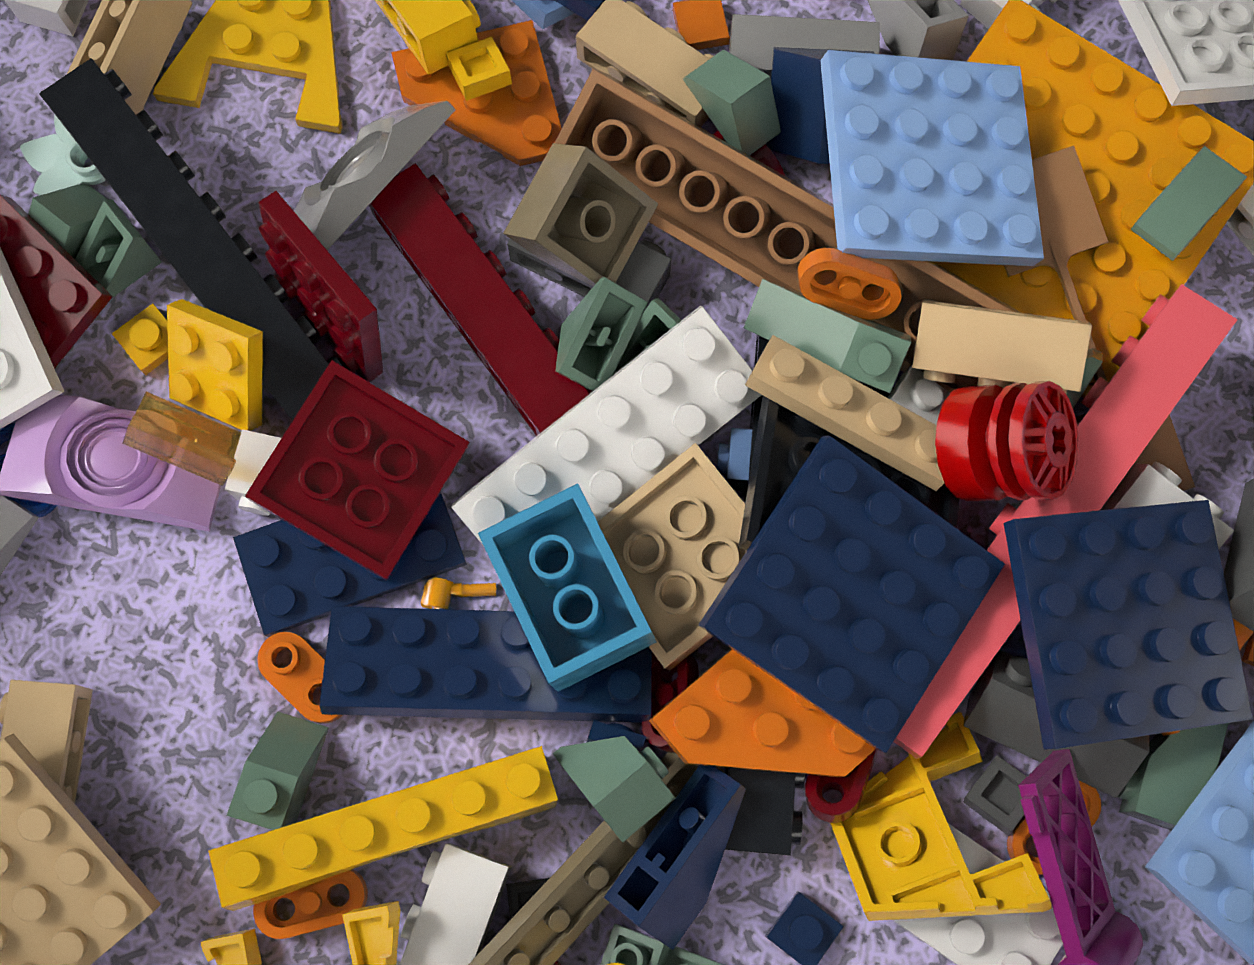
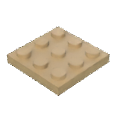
M696 443L598 521L657 643L649 646V648L663 667L669 671L713 637V635L702 629L698 624L747 551L738 548L745 503Z

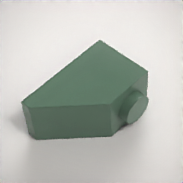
M277 712L245 761L226 816L271 830L296 823L329 727Z
M625 736L563 746L553 753L557 761L622 842L675 799L674 795L661 780L669 773L664 764L648 746L639 753Z

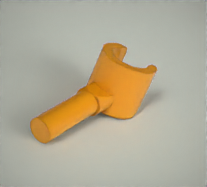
M432 578L424 586L421 606L432 609V607L434 609H449L451 596L460 598L496 596V583L462 584L443 578Z

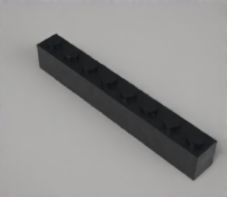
M90 58L41 91L39 95L206 309L263 331L262 382L293 421L331 360L341 366L343 365L334 355L325 360L314 344L321 340L318 333L303 314L295 320L283 306V303L290 298L274 276L270 273L262 278L251 263L258 257L243 236L238 232L233 237H230L219 222L225 219L226 215L212 196L205 192L199 197L190 186L188 181L195 177V175L178 152L175 150L168 156L156 142L163 136L162 132L144 109L135 114L125 102V99L132 94L116 72L111 68L103 73L94 60Z

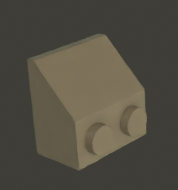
M553 143L503 234L540 260L593 287L602 277L616 283L658 203L587 147Z

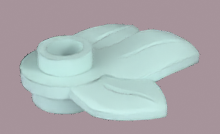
M54 115L56 134L34 139L20 145V150L27 162L36 171L41 173L33 189L34 193L39 196L77 184L96 185L105 181V178L94 164L90 167L84 166L85 161L88 159L87 155L56 115Z

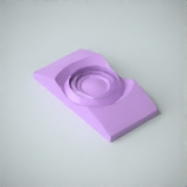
M58 395L16 420L0 472V495L210 531L233 432L170 412H136L115 408L81 396Z

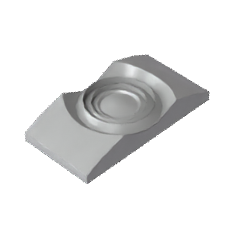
M448 101L416 104L390 112L360 128L355 145L335 163L322 182L304 189L294 212L328 250L456 109Z

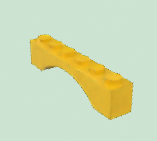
M542 746L214 848L208 850L221 907L231 911L242 909L291 893L323 879L395 854L555 808L558 798Z

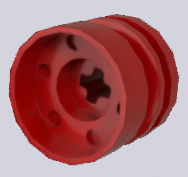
M1037 381L1031 384L1024 382L1014 383L1004 388L995 384L967 386L953 390L942 404L936 427L935 446L937 462L945 485L955 497L966 501H998L1005 497L1017 500H1028L1032 497L1038 500H1053L1062 496L1072 482L1077 465L1078 432L1076 417L1070 399L1061 386L1051 381Z

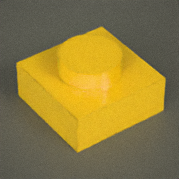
M492 36L446 53L449 68L466 101L512 84L510 69Z
M153 303L111 333L145 375L168 359L167 319Z

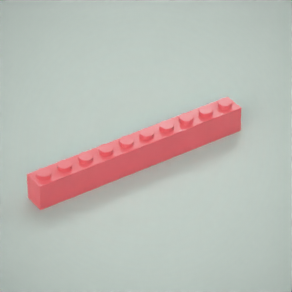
M1183 284L1179 286L1170 299L1161 294L1158 296L1141 320L1150 327L1140 340L1131 335L1128 337L1111 361L1120 367L1109 382L1099 377L1081 402L1089 410L1079 424H1077V465L1072 482L1065 493L1053 500H1038L1033 497L1028 500H1022L1017 509L1007 503L989 527L997 536L987 548V551L1005 565L895 738L894 743L916 759L922 757L1021 620L1003 523L1020 518L1101 510L1238 319Z

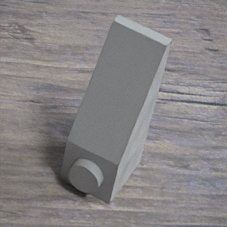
M867 0L876 22H880V32L884 42L895 56L942 60L954 59L969 16L954 0Z

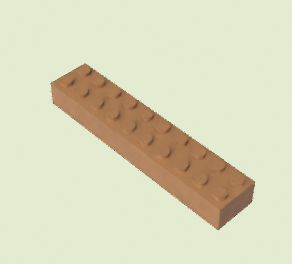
M592 69L555 143L587 147L655 200L658 206L649 223L758 287L762 279H766L801 293L797 273L800 261L808 253L816 249H837L833 204L609 74ZM864 258L891 268L898 277L902 295L899 306L890 315L871 321L911 336L910 347L900 368L903 372L913 365L922 302L925 300L1022 313L933 261ZM870 284L866 287H873L875 284ZM956 374L955 383L935 382L951 393L953 390L962 387L977 386L978 377Z

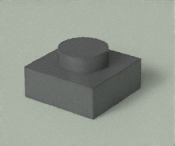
M996 755L967 793L963 803L1010 836L1025 816L1020 801L1022 797L1018 785L1027 776Z

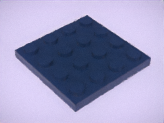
M822 436L698 626L881 752L887 753L1005 564L834 438Z
M1209 500L1020 518L1003 523L1044 750L1253 720Z

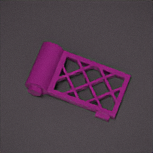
M1070 749L1053 751L1018 787L1022 797L1020 801L1028 829L1033 836L1066 953L1058 965H1134L1143 948L1142 934L1138 926L1129 917L1115 911Z

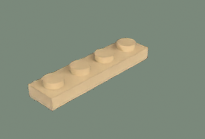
M772 335L745 386L935 491L944 484L938 467L935 446L937 425Z

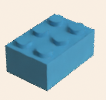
M578 483L478 533L548 684L558 692L657 643Z

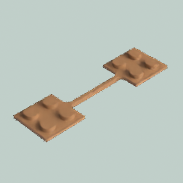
M1071 146L1032 160L1044 259L1035 266L1004 265L1008 277L1039 266L1053 268L1060 278L1074 320L1086 321L1067 268V262L1074 254L1106 244L1108 240L1075 147ZM1090 335L1088 349H1096L1092 336ZM1102 364L1094 375L1096 381L1099 377L1107 381ZM1085 414L1076 417L1077 424H1079ZM1169 414L1135 463L1152 466L1154 462H1158L1166 466L1182 479L1177 487L1185 491L1194 488L1195 485Z

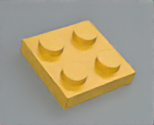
M184 299L168 304L169 398L240 430L252 431L262 426L263 331Z

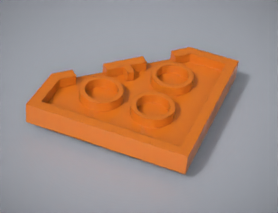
M533 20L477 32L478 41L493 37L510 69L512 84L468 101L465 100L449 65L428 75L409 48L391 52L404 103L411 106L448 101L456 110L444 122L446 126L477 143L480 142L502 154L504 158L519 166L543 161L552 144L555 143L562 128Z
M733 649L727 652L649 720L684 764L845 777L876 749Z

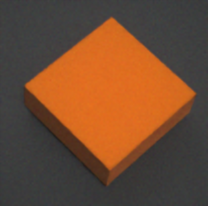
M721 0L673 2L672 11L677 32L682 35L688 45L696 50L729 45L730 36Z

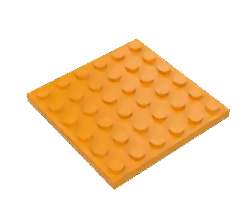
M1008 0L967 62L1020 66L1032 160L1071 146L1075 147L1108 243L1074 254L1068 260L1067 268L1086 322L1092 324L1091 336L1096 350L1103 353L1102 367L1109 382L1120 368L1111 361L1130 335L1137 340L1142 338L1150 327L1141 321L1160 294L1170 299L1179 286L1187 282L1253 185L1254 141L1193 104L1171 106L1159 83L1022 0ZM1206 146L1247 176V178L1207 222L1200 233L1172 261L1133 232L1131 228L1181 170ZM935 262L1022 313L1074 320L1057 272L1049 266H1039L1008 277L1004 265ZM1094 376L1081 397L1084 398L1095 384Z

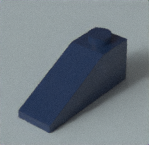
M699 765L604 898L639 928L674 950L707 903L746 788L715 766Z

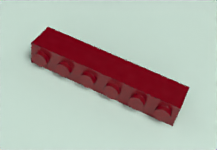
M415 163L396 175L369 204L371 212L534 434L538 436L593 391L555 371L559 339L549 327L543 331L539 328L531 317L536 314L535 309L524 292L519 288L512 292L502 279L507 273L497 256L491 250L485 253L481 251L474 241L478 235L469 219L463 212L454 215L445 203L450 198L441 182L434 174L427 178Z

